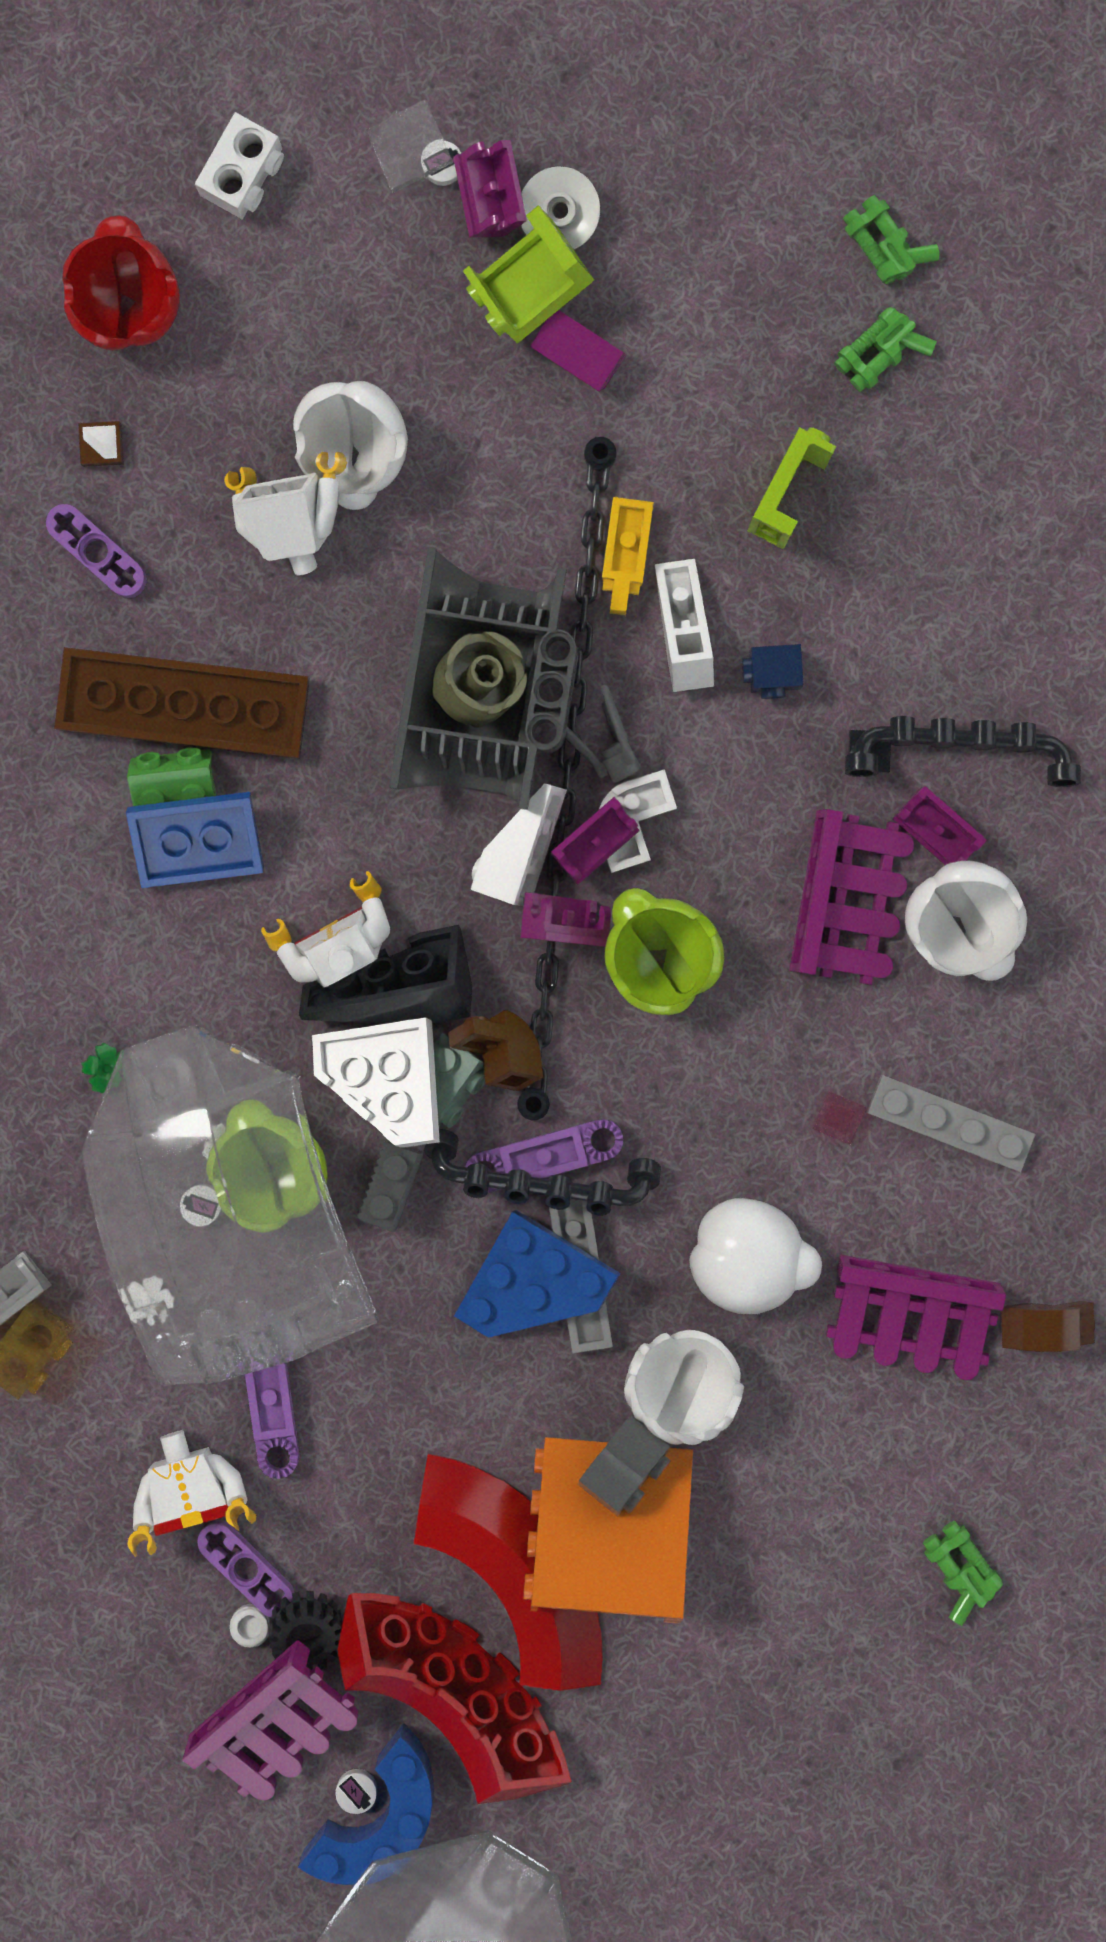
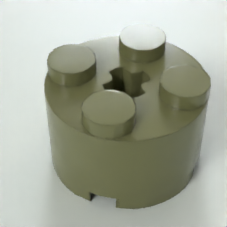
M495 632L471 633L463 636L443 656L435 669L432 687L434 699L450 717L463 724L480 728L496 721L518 701L525 690L527 672H524L521 652L508 638Z

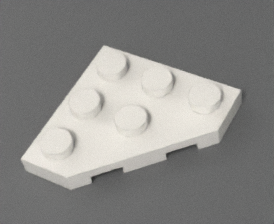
M420 1018L312 1035L314 1076L326 1086H329L360 1116L381 1131L383 1136L391 1143L403 1148L440 1142L433 1028L430 1019Z

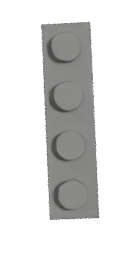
M884 1075L880 1076L866 1112L1018 1172L1022 1171L1036 1135Z
M571 1199L570 1206L563 1210L549 1207L553 1232L599 1260L592 1214L586 1209L587 1201ZM606 1301L602 1308L596 1312L567 1318L572 1354L613 1347Z

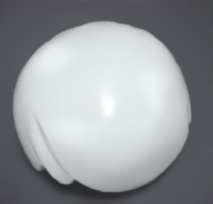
M685 1330L671 1336L667 1333H662L650 1344L644 1343L638 1348L628 1369L624 1394L635 1419L647 1427L653 1435L673 1445L682 1443L696 1445L702 1441H708L717 1437L721 1431L731 1424L740 1405L744 1385L740 1383L741 1372L738 1363L721 1341L704 1332Z

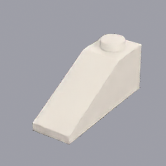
M695 559L655 564L673 692L714 687L713 654Z
M543 784L529 800L528 810L520 809L483 850L481 857L477 859L472 869L473 883L471 890L513 905L524 906L525 892L534 893L567 791L566 789Z

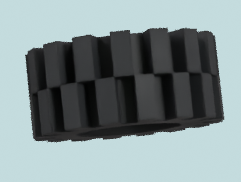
M306 1591V1598H301L299 1592L292 1593V1602L287 1597L280 1600V1608L275 1606L272 1610V1617L269 1618L270 1649L272 1648L273 1657L276 1659L294 1642L299 1640L310 1649L306 1665L310 1670L313 1669L315 1664H318L320 1670L326 1668V1658L333 1663L337 1659L338 1644L343 1624L342 1613L340 1609L337 1610V1603L333 1599L327 1603V1595L320 1593L318 1599H314V1591ZM302 1624H314L322 1629L320 1635L307 1640L295 1638L290 1633L293 1628Z

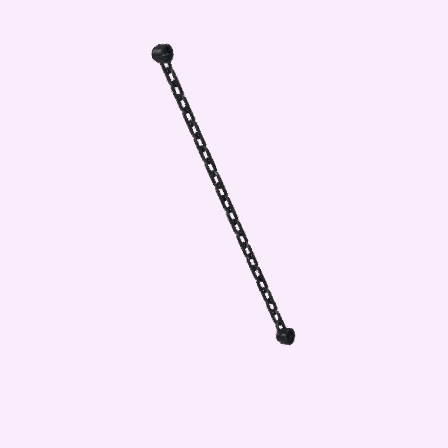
M606 437L591 439L586 444L584 450V460L588 464L586 485L588 490L593 493L592 509L586 511L582 518L580 538L582 545L587 548L586 565L581 566L577 572L575 598L582 604L580 620L572 625L570 635L576 643L577 629L579 628L581 633H584L585 629H587L585 652L583 653L582 648H578V663L574 681L575 688H579L581 683L580 706L577 709V704L573 703L569 712V729L581 741L580 735L575 732L576 717L585 710L588 689L586 680L581 677L582 660L587 659L591 654L593 627L586 621L588 605L596 600L599 582V572L592 565L593 551L602 544L605 523L603 513L598 510L599 494L605 492L608 487L610 468L614 465L617 457L614 443ZM602 446L608 451L607 457L604 459L595 458L593 450L596 447ZM593 470L598 472L604 471L601 487L599 481H596L594 486L592 484ZM590 516L592 522H595L597 517L599 519L595 543L594 537H589L587 541L588 519ZM584 572L586 577H590L591 572L593 574L590 597L587 592L583 593V597L581 596ZM566 737L558 751V764L560 768L565 770L563 787L560 788L567 790L564 799H567L569 794L570 804L567 820L565 814H561L560 819H557L556 825L559 826L558 840L550 846L548 851L546 872L548 878L553 881L552 896H558L559 882H562L568 876L564 869L561 875L558 869L553 874L554 857L551 855V851L564 841L565 827L574 820L576 794L569 787L571 771L579 766L581 753L575 748L573 764L571 759H567L566 763H564ZM547 941L546 953L542 954L537 960L535 986L542 992L541 1006L534 1011L531 1017L530 1028L535 1035L538 1016L541 1021H544L547 1016L546 1038L544 1042L542 1036L537 1038L541 1058L542 1048L550 1044L553 1030V1015L547 1009L548 993L556 988L559 971V960L557 956L552 954L553 941ZM544 960L546 965H550L551 960L553 962L550 986L547 980L543 982V986L541 984ZM543 1065L541 1087L539 1089L536 1087L530 1088V1085L525 1087L517 1102L520 1114L525 1119L531 1121L543 1118L548 1113L550 1107L549 1098L546 1094L548 1073ZM530 1097H537L542 1103L541 1108L536 1112H531L526 1107V1100Z

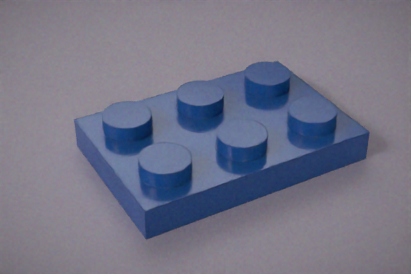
M251 792L127 807L126 817L141 888L263 873L264 864Z

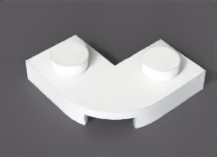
M665 769L621 783L614 787L603 799L599 809L615 797L622 805L626 814L638 824L637 828L640 830L607 859L611 873L651 860L639 821L677 809Z

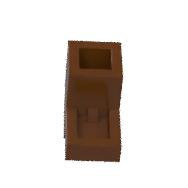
M503 1010L490 1019L483 1016L470 1017L462 1025L448 1032L450 1048L483 1054L485 1085L520 1091L543 1078L541 1052L535 1034L529 1025L513 1012Z
M1077 1301L1058 1305L1021 1303L1004 1306L1003 1311H1001L1002 1348L1035 1352H1064L1081 1350L1082 1345L1095 1343L1093 1302Z

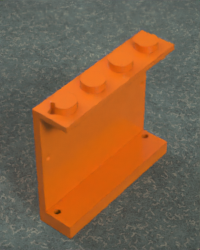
M545 1437L544 1449L536 1448L534 1473L542 1474L541 1490L532 1489L530 1515H538L537 1532L529 1531L527 1557H535L534 1574H525L523 1599L532 1600L531 1611H537V1608L540 1607L664 1618V1622L680 1624L684 1614L693 1450L670 1448L665 1456L671 1461L657 1480L649 1476L640 1487V1490L645 1495L631 1513L623 1509L617 1517L578 1485L582 1475L609 1442Z

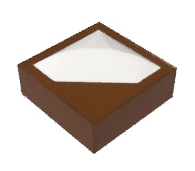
M120 421L78 423L80 463L83 467L124 465L122 424Z

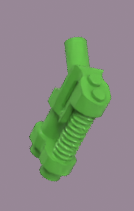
M876 195L871 196L862 204L866 210L865 213L860 215L857 209H853L843 218L847 224L845 231L850 238L854 237L856 239V243L861 246L863 252L866 253L865 255L868 256L870 262L878 270L876 272L877 276L886 285L895 282V279L899 281L907 278V275L913 272L915 264L939 260L937 244L910 248L909 244L905 242L908 232L904 227L898 228L888 214L890 210L889 205L884 199L879 201ZM873 222L886 238L879 245H877V242L874 241V238H872V235L869 234L870 232L866 228Z
M889 307L878 315V320L867 331H864L855 342L845 346L838 352L839 358L834 362V365L843 375L851 370L855 376L850 379V382L857 391L861 392L866 387L868 389L873 388L878 383L877 377L890 365L895 367L901 362V352L905 347L931 357L937 341L913 332L916 325L915 322L909 320L908 316L899 313L895 308ZM874 345L880 353L866 365L861 361L860 356L869 347Z
M951 1521L942 1529L946 1535L940 1540L936 1534H933L924 1540L923 1545L926 1548L924 1554L931 1563L936 1562L946 1576L944 1578L946 1586L949 1589L958 1590L961 1594L949 1615V1619L963 1626L975 1603L983 1608L988 1601L993 1599L1003 1583L996 1570H992L989 1567L985 1558L982 1557L978 1548L971 1541L970 1533L964 1525L959 1527L956 1521ZM955 1548H959V1551L962 1552L964 1558L968 1561L961 1567L957 1565L949 1553Z

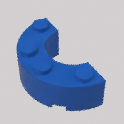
M404 1723L379 1753L375 1766V1771L385 1781L390 1795V1803L385 1813L373 1823L360 1827L341 1826L327 1819L304 1848L298 1868L326 1882L357 1885L376 1881L390 1875L405 1864L416 1852L429 1826L434 1799V1779L432 1766L425 1748L417 1736Z

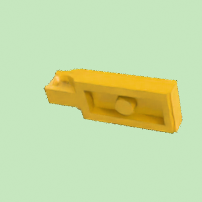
M613 497L602 573V590L612 592L610 614L626 616L628 595H639L640 586L643 584L654 502Z

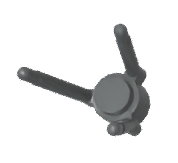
M603 685L601 692L605 702L602 703V708L616 743L601 751L604 759L600 761L568 727L565 737L591 763L600 779L609 774L612 782L616 783L637 772L642 767L631 749L609 687Z

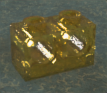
M37 1299L25 1307L0 1341V1387L18 1400L28 1391L34 1395L49 1377V1374L44 1369L52 1359L59 1362L74 1343L68 1337L75 1328ZM37 1325H43L50 1330L52 1341L49 1345L41 1344L36 1340L34 1330ZM12 1358L21 1359L26 1364V1377H18L12 1373L10 1369Z

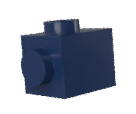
M801 644L751 647L749 658H742L743 683H751V693L761 692V699H778L786 697V690H800L803 687Z

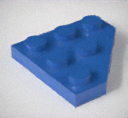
M514 1210L454 1317L489 1338L596 1312L602 1308L621 1273L518 1210Z

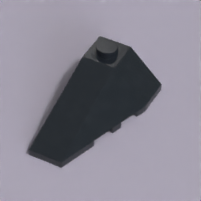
M454 925L415 934L408 938L411 947L391 956L388 955L384 948L379 951L378 957L374 962L327 987H323L316 980L302 986L299 1009L301 1020L394 1023L428 1018L432 1021V1024L471 1017L473 986L460 926Z

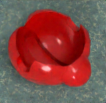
M115 215L102 220L97 226L94 236L82 241L72 249L64 263L62 280L64 284L65 314L75 331L94 346L112 351L121 350L129 346H145L161 339L172 327L180 304V289L177 278L164 254L157 246L144 239L139 226L129 217ZM121 294L136 301L123 316Z

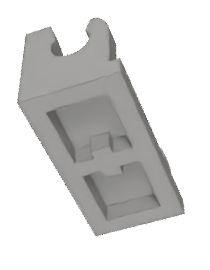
M25 1250L0 1269V1326L52 1286Z

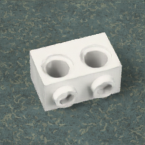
M235 112L195 182L199 195L243 220L248 210L254 212L260 204L264 194L261 186L268 174L274 176L283 162L284 154L281 153L283 148L279 137ZM251 144H258L263 147L261 153L256 157L248 158L243 156L245 148ZM230 180L243 182L240 190L233 194L223 192V187Z

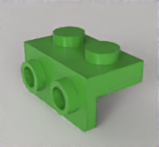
M191 747L173 754L160 755L156 752H147L132 758L128 768L127 780L133 806L217 796L211 768L213 759L211 750H200Z

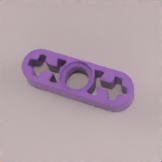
M68 504L57 505L50 510L46 518V527L49 534L111 590L124 598L136 597L144 590L147 578L143 568L80 511ZM61 515L65 518L74 515L72 524L84 534L87 527L91 531L83 535L78 541L66 530H63L60 534L57 532L60 528L57 519ZM96 540L105 542L108 548L106 558L98 563L90 562L86 557L87 546ZM76 541H78V544H77L76 548L74 549V548L71 546V544H73V543H75ZM117 554L122 557L115 562L125 572H130L132 569L136 571L133 574L136 584L132 588L126 584L119 588L118 585L121 579L111 569L108 570L106 576L102 574L103 570L113 564Z
M213 1520L203 1527L197 1540L201 1554L264 1615L272 1617L274 1607L280 1608V1604L277 1602L272 1606L266 1602L269 1594L262 1586H260L257 1593L251 1589L261 1581L264 1573L271 1577L266 1580L265 1585L273 1592L280 1588L284 1591L282 1599L287 1597L292 1602V1593L295 1592L291 1583L228 1522ZM211 1531L215 1535L220 1531L225 1533L226 1537L223 1543L230 1551L233 1550L235 1544L241 1548V1550L234 1553L228 1564L222 1560L228 1553L221 1546L218 1545L214 1549L209 1547L208 1543L211 1537L208 1532ZM247 1557L254 1560L258 1567L257 1575L250 1579L240 1577L235 1570V1563L239 1559Z

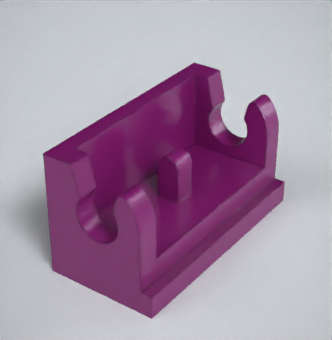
M500 140L485 149L484 141H481L453 157L469 238L506 236L527 221L511 140Z
M560 310L545 321L530 346L599 392L606 388L627 356L624 352Z
M926 786L919 788L892 819L899 823L900 827L944 865L957 861H967L971 854L980 849L987 841Z
M613 797L551 851V855L576 884L579 885L640 830L637 828L638 824L626 814L620 802Z
M525 892L520 938L605 947L610 931L611 911L609 906L601 905L599 921L596 923L597 901Z

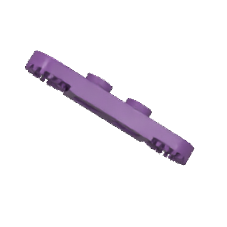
M597 1119L478 1152L468 1159L465 1167L480 1161H489L496 1168V1172L508 1173L514 1169H521L529 1172L532 1177L545 1178L616 1157L623 1146V1134L619 1126L613 1121ZM599 1128L609 1129L615 1136L613 1147L607 1151H598L591 1144L592 1134ZM489 1187L488 1193L501 1189Z
M258 1314L249 1318L240 1331L248 1401L259 1468L270 1478L281 1479L287 1477L295 1470L299 1462L300 1452L282 1328L274 1317L267 1314ZM263 1324L271 1329L273 1339L269 1345L261 1347L252 1342L250 1331L253 1326ZM274 1446L284 1447L286 1451L288 1450V1454H290L289 1463L281 1468L274 1467L268 1461V1450Z

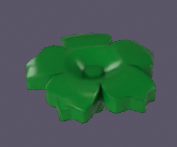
M106 1043L96 1045V1056L89 1055L87 1060L81 1063L82 1073L93 1075L88 1081L92 1085V1091L104 1093L108 1087L112 1090L123 1088L128 1078L121 1071L129 1069L130 1057L127 1056L125 1051L117 1052L115 1047H111Z

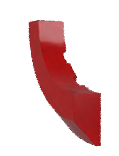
M428 1453L414 1545L432 1548L461 1561L483 1578L497 1594L512 1621L520 1653L519 1685L557 1691L601 1685L603 1655L598 1612L540 1607L537 1608V1611H531L532 1600L523 1599L525 1574H534L535 1557H527L529 1531L537 1532L538 1515H530L531 1501L504 1480L490 1475L479 1469V1467L456 1459Z
M351 1593L348 1595L338 1644V1655L345 1691L360 1690L386 1695L409 1705L428 1718L449 1740L461 1758L474 1788L477 1804L514 1800L568 1785L572 1782L565 1755L555 1730L550 1732L538 1709L542 1706L536 1696L531 1698L527 1690L522 1685H519L515 1678L520 1674L508 1659L500 1652L493 1658L476 1642L479 1637L477 1632L457 1619L450 1621L444 1616L432 1612L433 1607L424 1603L418 1606L400 1601L398 1596L378 1593Z

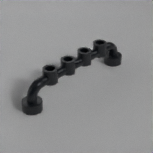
M896 716L890 719V726L873 727L862 733L856 741L854 753L845 756L846 775L852 777H871L878 774V756L871 754L870 751L873 745L881 742L890 743L893 746L922 744L931 745L934 748L962 746L971 747L974 750H992L995 748L1011 749L1014 752L1042 750L1052 754L1056 763L1047 767L1048 785L1072 787L1081 784V766L1072 763L1071 754L1066 745L1054 736L1036 734V724L1030 722L1012 724L1011 732H996V722L990 720L972 722L971 730H955V720L950 718L931 720V728H915V718Z
M439 1129L440 1142L425 1144L424 1152L432 1159V1164L437 1173L446 1180L464 1184V1193L473 1198L485 1197L490 1187L504 1189L505 1199L514 1204L526 1203L529 1200L530 1193L546 1195V1205L556 1210L568 1208L571 1199L587 1201L586 1209L593 1215L603 1216L611 1212L612 1205L631 1206L641 1202L648 1195L649 1190L657 1188L660 1184L661 1166L658 1162L649 1158H637L629 1163L627 1182L632 1188L621 1190L613 1189L611 1184L604 1181H595L590 1185L573 1183L570 1178L563 1175H555L549 1179L532 1177L529 1172L521 1169L502 1173L491 1171L488 1166L480 1163L470 1164L468 1167L453 1165L450 1163V1160L456 1157L459 1138L455 1133L446 1129Z

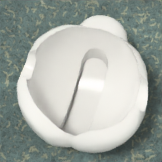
M354 381L348 384L331 382L319 385L310 390L298 405L294 415L293 429L297 444L295 459L305 475L317 473L319 479L323 478V472L316 466L318 454L327 452L329 455L328 467L332 468L335 464L336 451L343 453L346 457L347 465L344 472L336 475L335 478L340 482L338 504L350 510H360L368 507L376 498L377 492L386 488L396 478L405 461L408 437L403 417L396 404L379 387L365 381ZM353 445L359 452L354 466L352 465Z
M957 861L946 864L934 876L926 879L916 887L906 906L905 926L915 948L935 969L953 976L973 974L982 980L994 981L1007 975L1014 966L1015 950L1020 946L1026 934L1027 913L1017 888L1001 871L975 861ZM954 917H960L962 924L966 930L965 934L956 922V920L954 919Z
M734 1198L724 1201L705 1214L698 1229V1244L694 1247L689 1259L692 1276L700 1291L717 1306L737 1314H760L782 1305L792 1296L794 1291L807 1289L814 1285L819 1279L822 1270V1261L819 1253L814 1247L801 1239L797 1227L785 1213L765 1202L745 1198Z

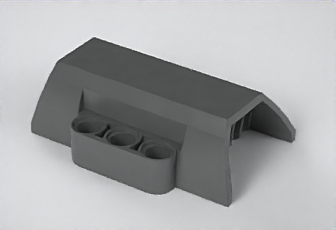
M428 548L389 788L399 790L413 787L448 785L503 793L512 797L518 803L519 809L528 810L537 751L543 754H550L557 751L564 743L578 663V648L574 638L568 632L558 629L567 573L566 568L558 567L554 581L545 589L535 592L480 582L452 564L437 549ZM495 632L508 638L520 650L523 657L524 672H527V683L518 701L499 719L483 727L476 728L450 717L432 695L434 672L443 656L463 636L471 633ZM556 641H563L570 645L569 655L561 661H554L548 657V649ZM549 682H557L563 686L562 697L556 702H546L541 698L542 688ZM542 723H551L556 727L557 734L554 740L548 744L538 743L534 738L536 728Z

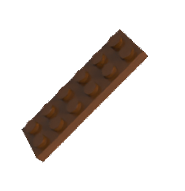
M64 647L54 729L300 759L310 678L301 675Z

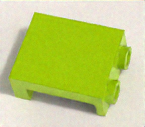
M539 205L526 215L535 229L482 273H476L470 266L463 270L471 283L466 287V290L481 308L485 305L489 310V313L485 316L487 322L499 336L506 332L517 344L594 281V278L559 227Z
M799 427L747 530L748 532L781 549L785 548L798 521L777 511V508L803 460L825 470L836 449L835 445L829 443L831 438L827 434L815 428L809 427L806 431Z

